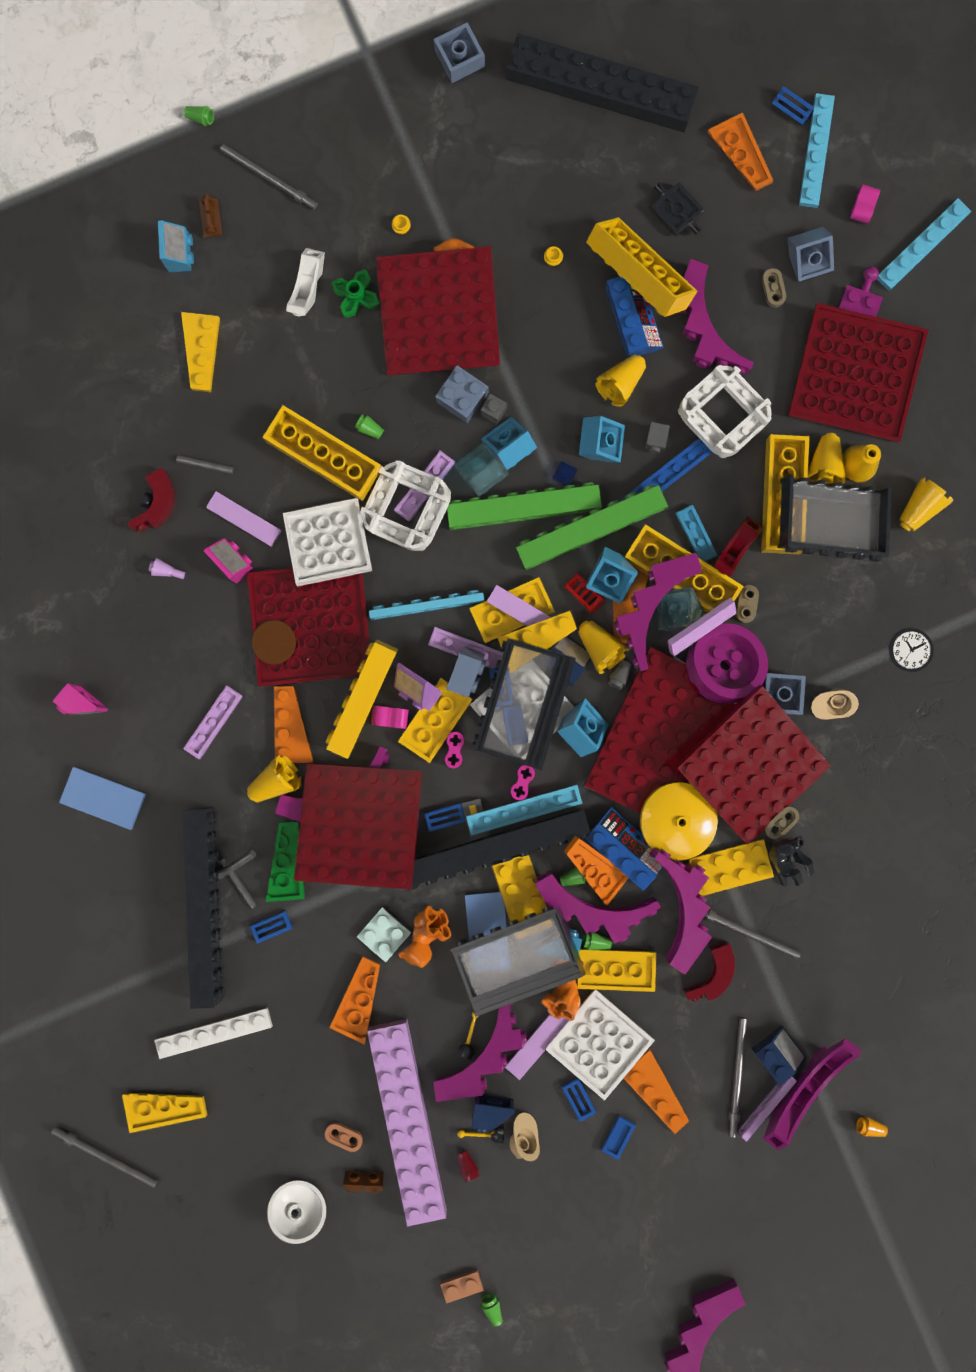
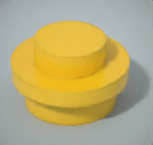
M397 215L393 218L392 229L394 232L405 234L409 231L411 224L407 216Z
M555 246L549 247L544 253V260L550 266L559 265L563 259L561 249Z

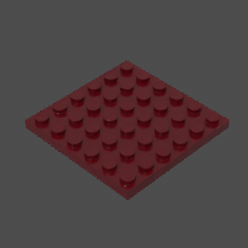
M491 246L376 257L387 375L454 370L457 365L462 369L501 366Z
M817 303L814 308L788 417L897 443L901 442L929 329Z
M293 568L247 573L253 634L261 624L277 620L287 624L293 630L296 638V647L292 656L283 663L268 664L261 661L255 654L258 687L360 676V673L357 671L361 662L367 660L368 655L365 653L370 645L363 573L302 586L296 585Z
M758 685L675 765L678 771L747 845L752 843L765 830L766 826L778 813L782 812L785 807H789L831 766L761 685Z
M307 764L294 881L412 890L422 771Z

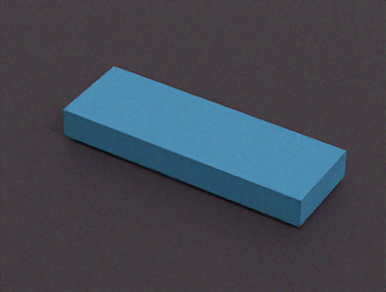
M691 505L676 512L675 515L693 552L697 553L698 558L707 562L717 557L718 555L694 506Z

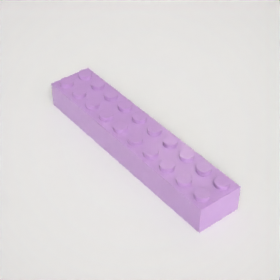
M403 1019L370 1026L367 1032L407 1227L445 1219L447 1209L408 1020Z

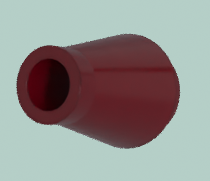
M468 1150L457 1154L461 1177L464 1178L465 1182L478 1178L480 1176L478 1171L480 1170L469 1155Z

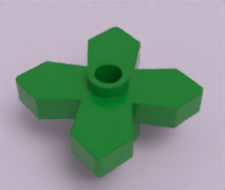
M366 269L356 272L354 279L349 282L343 278L332 281L335 294L345 298L340 306L344 318L355 316L359 304L369 310L380 306L376 293L366 290L371 283Z

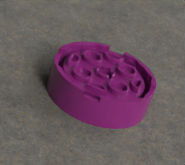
M725 623L720 624L691 645L687 654L686 666L691 683H694L702 696L716 703L733 704L742 701L758 685L763 684L768 671V658L763 644L755 634L740 625ZM721 661H725L728 664V670L721 668Z

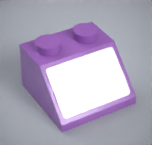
M398 663L394 688L400 691L398 695L406 701L409 698L412 699V705L422 710L425 708L430 711L442 692L401 663Z

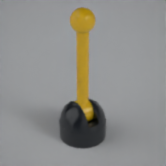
M474 1011L472 1012L473 1018L467 1041L460 1045L457 1052L458 1056L472 1059L473 1048L470 1045L476 1018L479 1017H475Z
M497 1127L491 1133L464 1132V1130H459L457 1133L460 1138L464 1136L490 1137L494 1143L504 1144V1127Z

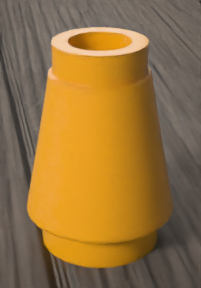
M866 1116L860 1117L856 1123V1131L862 1136L886 1137L888 1128L886 1125Z

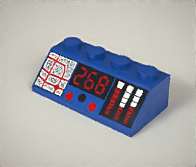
M618 277L608 280L605 290L626 357L644 355L663 349L664 347L650 303L646 302L643 296L634 290L624 278Z
M612 807L590 830V833L587 834V838H585L643 891L663 869L662 865L649 854L652 849L644 840L642 833Z

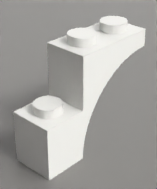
M306 248L301 254L297 281L292 296L287 303V312H291L295 316H305L315 303L317 281L323 272L325 252Z

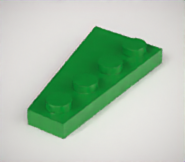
M299 821L279 823L265 902L305 898L304 882L294 881L300 829Z

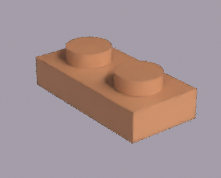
M477 1269L440 1282L446 1304L483 1291V1285Z

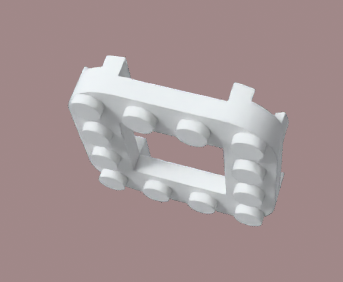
M722 365L717 366L706 378L685 395L678 409V413L685 424L713 453L721 458L736 454L771 420L770 400L768 398L764 400L739 374L741 370L736 366L734 368ZM723 388L749 414L727 435L700 409Z
M396 460V462L389 463L385 467L382 466L378 471L380 476L365 508L362 507L360 511L362 522L365 528L376 536L411 551H423L434 538L450 503L451 491L439 477H434L406 465L402 461ZM399 483L430 496L415 529L407 528L383 517Z

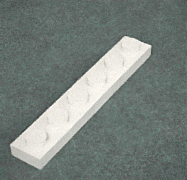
M267 1007L160 1037L154 1041L159 1059L272 1028L273 1025Z

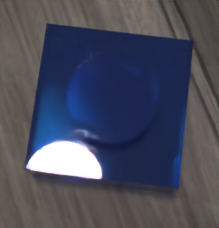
M561 461L552 479L565 486L571 485L578 469Z

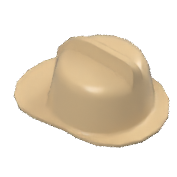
M835 688L815 697L811 709L812 713L819 719L845 718L856 712L859 703L858 698L852 692Z
M520 1113L515 1118L514 1134L510 1138L509 1146L517 1159L523 1158L526 1161H534L540 1153L537 1124L530 1114Z

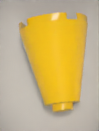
M632 355L599 375L595 385L600 395L605 400L607 398L612 400L611 404L614 406H624L646 369L644 358L640 355Z
M826 433L821 436L808 469L809 481L826 480V484L842 482V485L845 483L841 442L836 434Z
M873 444L853 445L846 449L842 455L845 477L856 483L871 479L878 469L881 458L880 449Z
M922 477L899 519L902 522L900 526L908 532L910 530H917L950 505L953 501L952 497L950 496L947 499L944 496L947 493L931 480L926 482L925 477Z
M586 620L579 626L578 634L599 674L605 673L603 671L605 668L611 670L625 658L624 652H629V648L594 621L588 622Z
M278 755L248 786L247 795L249 799L258 803L299 789L302 780L301 776L297 777V767L288 757H280Z

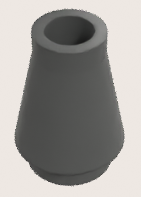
M622 660L620 665L609 676L608 684L617 690H622L626 686L632 665Z

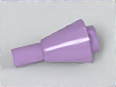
M158 558L150 562L148 571L151 572V576H174L184 579V571L173 569L172 566Z

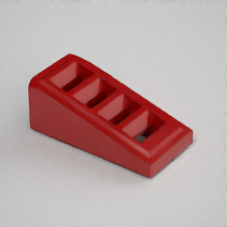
M577 573L564 587L591 614H594L605 603V600L600 594L588 588L578 595L586 587L587 581ZM580 581L581 584L575 590H573L572 587H574ZM591 592L592 595L584 601L583 599ZM595 598H597V600H596L591 606H589V604H590Z

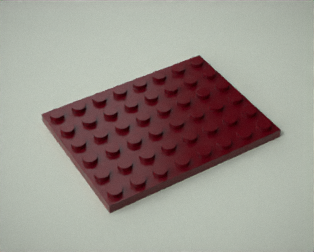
M649 647L646 652L648 669L643 671L638 669L583 785L641 813L643 804L648 796L658 787L672 782L690 784L675 765L742 702L720 704L705 698L699 693L694 683H691L686 664L652 647ZM683 819L679 820V825L683 823Z

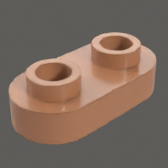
M333 1122L326 1128L325 1138L329 1143L350 1152L360 1149L363 1137L357 1130L338 1122ZM337 1129L339 1134H333L332 1130ZM355 1137L357 1141L353 1143L350 1141V1138Z

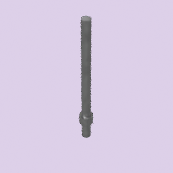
M225 144L221 146V152L294 197L295 201L300 204L304 203L313 210L317 208L318 203L307 197L306 193L300 189H294Z
M711 909L704 916L705 920L711 923L721 924L796 959H799L801 952L719 916L717 912Z
M739 1018L731 1111L728 1114V1120L730 1121L728 1136L736 1137L737 1124L740 1122L739 1102L747 1026L746 1018Z
M54 1127L51 1132L52 1135L64 1140L63 1143L68 1146L73 1145L152 1188L158 1182L152 1177L76 1138L77 1135L71 1132L67 1133L57 1127Z

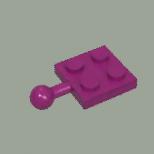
M870 266L864 270L863 277L865 281L862 289L847 285L838 308L876 317L883 297L869 293L872 282L878 278V269Z

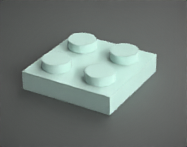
M382 907L357 938L382 960L387 962L411 934V931Z

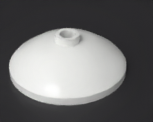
M291 1181L279 1187L272 1195L267 1208V1219L272 1232L280 1240L290 1244L304 1243L315 1237L323 1227L326 1218V1204L321 1192L315 1186L305 1181ZM292 1210L297 1211V1217L291 1215Z

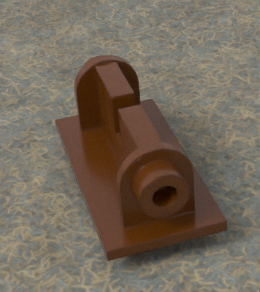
M208 194L203 195V199L199 200L204 238L221 236L223 234L218 198L212 199Z
M345 1171L344 1190H347V1192H362V1187H365V1192H383L384 1173Z

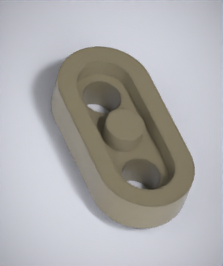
M768 269L762 277L766 302L769 306L778 308L786 300L782 274L777 269ZM768 278H772L774 282H769ZM776 296L778 301H774L772 297Z
M744 586L738 595L735 615L741 623H749L756 616L759 591L755 586ZM747 591L752 592V598L747 597ZM744 610H748V611H749V616H748V617L744 616V614H743V611H744Z
M785 807L766 826V835L775 840L783 837L798 822V811L793 807ZM789 812L791 817L787 820L785 814ZM773 826L777 827V831L775 833H772L771 828Z

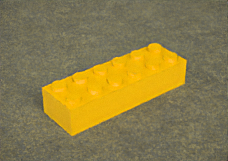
M619 217L595 224L586 243L604 259L606 264L615 269L617 274L624 278L634 290L638 291L646 302L655 307L660 315L667 317L687 309L697 290Z
M284 405L263 436L266 443L362 502L380 475L378 473L381 468L380 464Z
M771 434L766 439L761 553L798 555L802 553L800 550L790 553L785 552V549L777 548L780 536L782 488L780 479L790 475H794L795 480L808 478L809 436ZM793 499L791 541L805 543L807 500Z
M645 524L625 555V558L633 567L648 575L651 566L692 553ZM698 558L702 572L686 578L671 589L672 592L692 590L698 601L697 603L700 605L699 609L708 613L729 598L735 601L744 586L727 575L721 574L717 569Z
M376 640L375 643L371 642L365 653L368 655L366 661L363 660L357 671L360 673L359 678L355 677L349 690L352 691L351 696L347 695L341 706L344 711L343 713L339 712L333 724L336 726V729L331 730L325 743L328 744L327 750L347 759L349 758L398 651L397 648L379 640Z

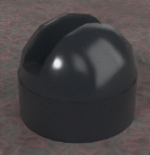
M145 492L140 506L149 509L151 506L150 502H153V495Z

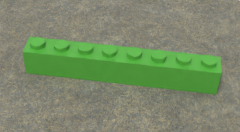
M585 483L582 484V487L576 488L575 485L564 486V489L561 490L547 488L545 492L538 493L537 490L526 491V494L523 495L509 493L507 497L500 498L499 495L488 496V499L481 500L478 497L471 498L469 502L454 500L447 507L450 530L586 513L597 508L601 509L599 485Z
M649 485L643 488L644 492L636 494V492L625 496L626 500L621 502L615 500L607 504L608 507L603 510L597 508L590 511V515L585 518L581 515L572 519L573 523L565 525V523L554 527L555 531L548 533L545 531L538 534L535 540L530 541V539H526L520 542V546L516 548L525 569L528 570L668 509L660 486Z

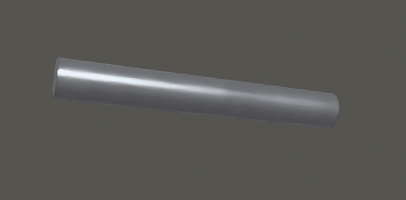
M178 455L176 459L177 463L227 474H233L234 467L181 455Z
M251 850L219 871V879L255 858L256 853Z
M226 858L219 861L222 868L229 865ZM235 871L229 873V878L250 909L257 906Z

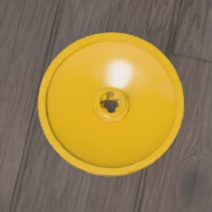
M672 782L658 787L648 796L640 814V828L648 846L651 849L654 847L658 851L663 849L671 855L669 859L686 860L701 854L711 844L717 830V812L691 784L684 782ZM683 819V823L679 825V820Z

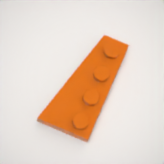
M743 112L708 129V134L755 191L773 183V178Z
M637 568L635 569L638 571V574L621 604L613 601L614 637L623 644H628L627 638H630L629 634L621 636L620 633H616L614 622L617 621L616 617L638 611L637 607L633 608L631 597L634 591L646 588L648 575Z
M365 956L362 957L330 1025L331 1029L362 1044H365L380 969V963Z
M649 1048L626 1074L624 1079L671 1131L676 1134L689 1120Z

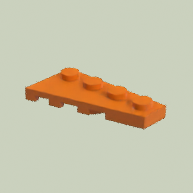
M274 687L275 757L278 755L280 757L286 756L293 763H314L295 687Z
M576 835L564 850L565 854L606 906L628 880V877L610 860Z

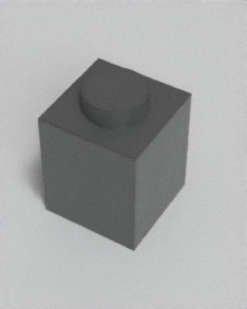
M490 394L481 409V416L498 425L507 409V403Z
M651 422L648 428L645 449H649V452L656 454L663 452L666 447L670 426Z

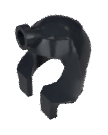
M796 836L795 838L781 837L771 845L770 859L782 886H787L788 877H792L796 886H800L803 883L801 872L798 869L790 868L786 864L788 862H797L804 865L808 877L815 874L813 861L800 850L804 846L802 836Z

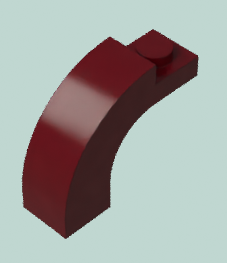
M162 467L145 477L153 491V502L146 512L127 522L135 532L146 530L149 524L156 529L159 528L168 519L175 503L174 486L168 473Z
M747 516L716 559L714 567L721 574L730 577L763 527Z
M726 941L709 947L714 963L712 974L706 981L683 989L687 1000L697 1001L703 998L702 995H705L707 1000L711 1001L719 997L728 988L735 971V958L730 943Z

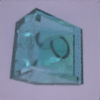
M484 442L454 464L456 470L478 497L509 475L501 459Z
M692 587L670 590L658 604V630L667 632L682 631L704 616L703 607Z

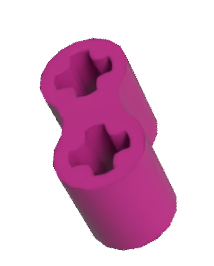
M862 184L857 193L850 219L868 224L873 215L880 189Z
M372 706L370 725L406 729L409 710Z
M452 732L447 737L449 751L445 757V763L450 768H457L463 761L460 750L464 745V737L459 732ZM455 735H458V738L461 739V743H457V746L450 742V739L454 738ZM453 754H456V758H459V762H456L455 765H452V762L448 760Z
M526 765L519 767L517 782L511 787V795L516 800H523L527 797L528 784L535 776L534 769ZM526 768H529L531 776H527L526 779H524L523 774H521V770H526ZM519 786H522V790L525 791L524 795L520 794L519 797H517L514 789H518Z

